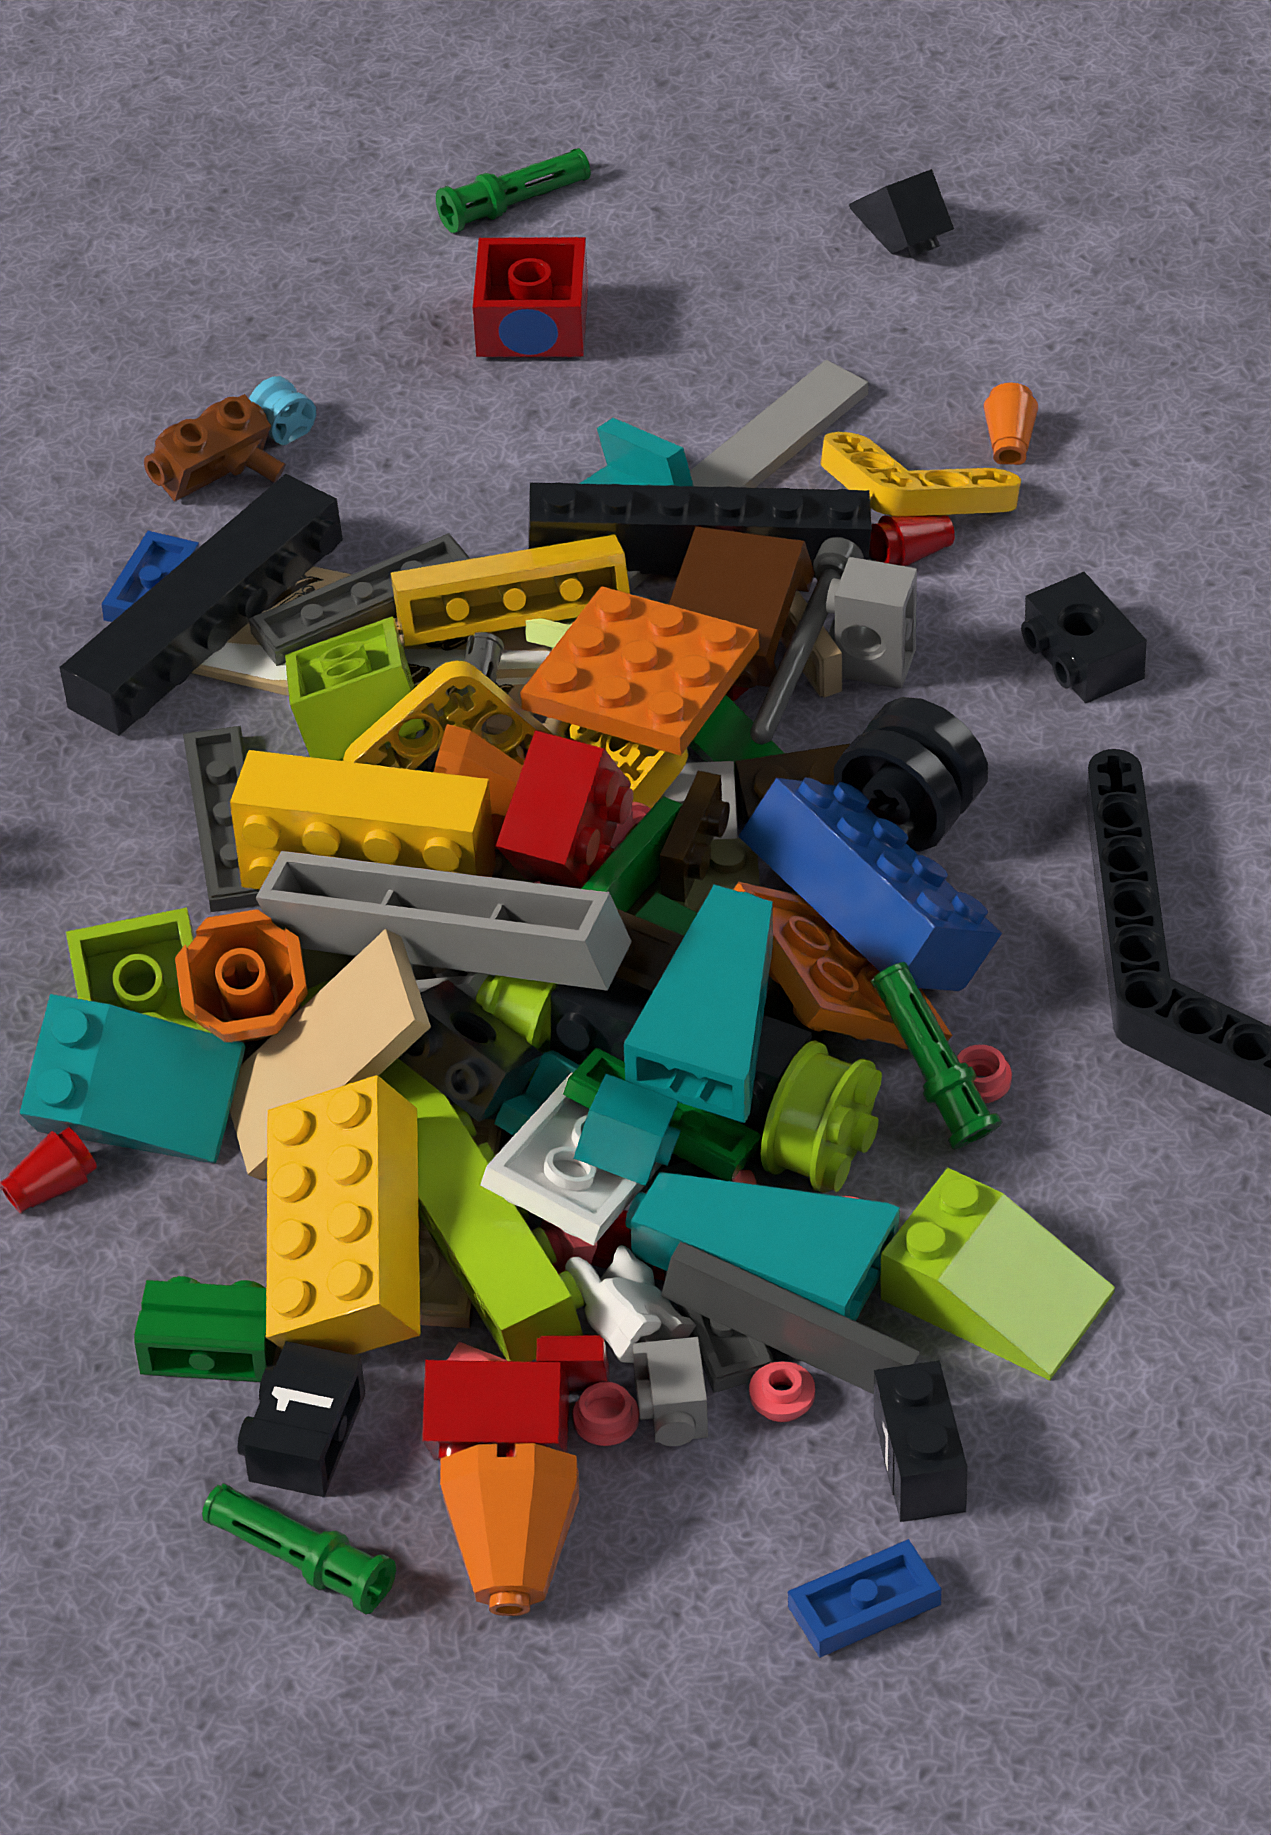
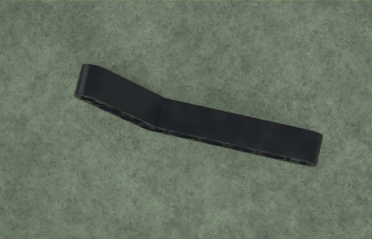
M1120 749L1103 750L1095 754L1089 761L1086 811L1115 1035L1124 1045L1271 1116V1026L1170 979L1142 766L1139 759L1130 752Z

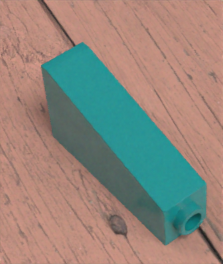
M713 885L624 1042L625 1081L677 1100L679 1103L743 1123L746 1122L751 1109L773 948V901L756 897L747 892H739Z
M659 1172L647 1194L639 1192L633 1199L626 1216L625 1225L626 1228L631 1229L632 1253L643 1262L668 1271L671 1257L680 1242L686 1243L856 1321L881 1276V1253L899 1231L900 1207L885 1202Z

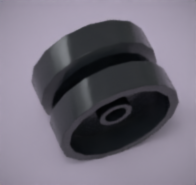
M900 697L886 703L870 721L863 734L858 735L843 752L834 766V785L837 786L839 782H844L860 790L869 799L867 808L878 818L886 819L900 827L908 836L906 844L914 851L921 852L937 846L954 825L960 814L964 813L988 782V762L976 737L961 720L948 710L921 698Z

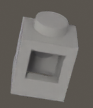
M698 1337L632 1343L634 1381L637 1391L640 1420L653 1419L655 1443L660 1442L666 1446H680L690 1442L692 1439L708 1438L707 1398Z

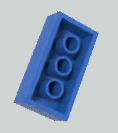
M807 777L803 781L776 778L738 837L877 970L881 972L892 965L906 962L918 988L951 991L964 989L1002 935V932L986 918L988 914L986 907L974 897L955 890L945 880L948 876L946 870L934 860L918 855L906 844L908 840L907 834L894 823L878 818L868 809L869 799L857 788L844 782H839L837 786L822 784Z

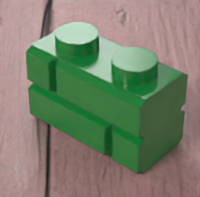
M186 1276L173 1277L168 1281L146 1280L141 1302L142 1310L139 1311L134 1334L140 1374L261 1382L265 1368L268 1365H273L277 1346L266 1338V1288L249 1280L237 1281L232 1285L201 1284L197 1280Z

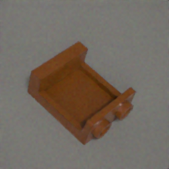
M695 527L668 605L727 620L759 631V649L733 685L742 688H752L756 685L770 687L777 672L774 656L796 591L809 592L815 575L805 541Z

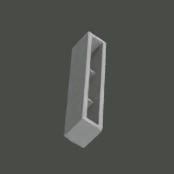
M281 851L256 896V900L263 913L270 917L272 922L285 931L286 928L298 936L301 948L357 956L383 930L387 929L402 937L411 964L607 991L631 944V939L610 893Z

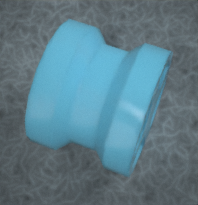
M274 376L262 381L249 397L251 402L257 403L263 409L268 422L271 424L269 436L281 445H286L307 434L314 424L316 406L313 401L306 395L297 393L294 385L284 377Z

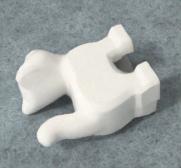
M620 1245L617 1247L613 1262L601 1278H599L592 1265L581 1257H572L566 1263L565 1270H568L574 1278L586 1303L584 1311L587 1321L609 1343L620 1362L633 1363L632 1343L688 1338L696 1326L690 1318L683 1317L675 1311L667 1298L661 1296L662 1292L655 1287L652 1269L636 1258L626 1246Z

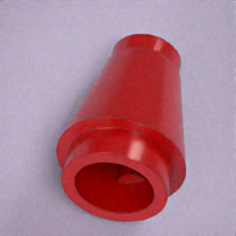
M948 515L882 516L878 523L872 524L869 554L873 561L908 566L945 547L951 546L955 539L953 523Z
M67 1127L59 1134L51 1131L8 1174V1177L0 1182V1188L10 1203L21 1214L30 1207L33 1208L88 1183L86 1176L97 1169V1165L82 1140L70 1127Z

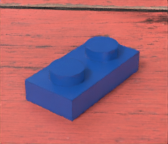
M147 531L101 604L104 621L113 622L200 547L199 542Z
M907 1539L789 1590L788 1608L819 1658L940 1606L942 1589L910 1540Z

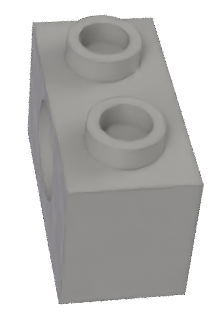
M849 557L841 579L833 578L831 580L827 594L826 611L827 613L835 614V620L832 621L828 634L842 652V678L896 688L903 687L916 651L917 568Z

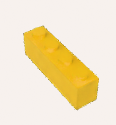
M616 535L390 573L398 625L405 647L475 635L477 632L488 633L526 626V620L542 618L558 621L576 618L601 586L630 594L625 553Z

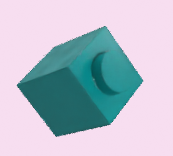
M605 1074L589 1109L573 1159L646 1186L655 1163L668 1166L681 1130L670 1126L678 1101Z

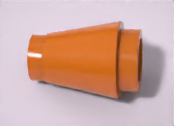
M1013 382L1003 383L991 390L983 406L993 450V458L997 464L1021 465L1027 458V451L1039 407L1032 391L1027 386Z

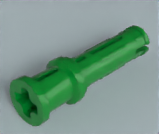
M576 148L568 153L531 164L498 177L494 174L483 173L476 176L473 183L455 189L449 186L438 189L436 192L437 211L443 225L449 232L454 234L464 230L465 224L484 217H488L491 220L501 217L506 212L507 206L544 195L581 180H588L591 175L590 164L585 153L580 148ZM552 174L551 176H548V177L542 178V179H540V180H537V181H534V182L525 184V183H527V182H529V181H532V180H535V179H538V178H541V177H544V176H547V175Z
M897 963L875 975L874 979L870 982L884 1002L901 1037L926 1080V1083L922 1086L924 1089L923 1095L928 1103L936 1104L952 1134L948 1139L952 1149L964 1147L995 1131L1003 1122L997 1113L990 1114L973 1082L977 1077L974 1069L968 1067L967 1063H960L934 1014L916 985L907 963Z
M222 1483L221 1486L217 1485L205 1501L202 1512L203 1521L211 1526L214 1525L258 1549L302 1570L303 1578L306 1579V1583L317 1590H323L328 1587L352 1600L353 1607L365 1615L371 1614L392 1588L396 1575L395 1561L384 1554L373 1557L351 1546L349 1538L337 1530L324 1531L323 1533L314 1531L279 1511L236 1491L226 1483Z

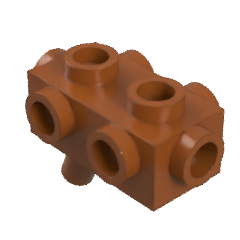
M245 394L239 397H227L209 406L200 417L185 419L169 426L157 437L154 452L144 458V467L149 478L156 485L162 486L174 502L230 472L235 476L239 475L246 467L275 483L281 476L286 464L263 451L271 424L268 422L263 409L257 403L251 402Z

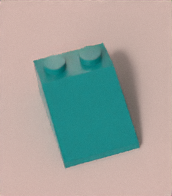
M50 994L19 1114L37 1132L49 1134L51 1131H54L56 1134H59L67 1127H70L81 1140L216 1164L246 1046L240 1041L226 1043L212 1033L114 1005Z

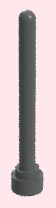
M838 537L827 539L822 543L813 563L817 579L816 586L750 729L751 739L757 744L764 745L769 743L775 734L827 618L826 602L831 580L833 578L841 579L849 557L864 559L860 548L847 539Z

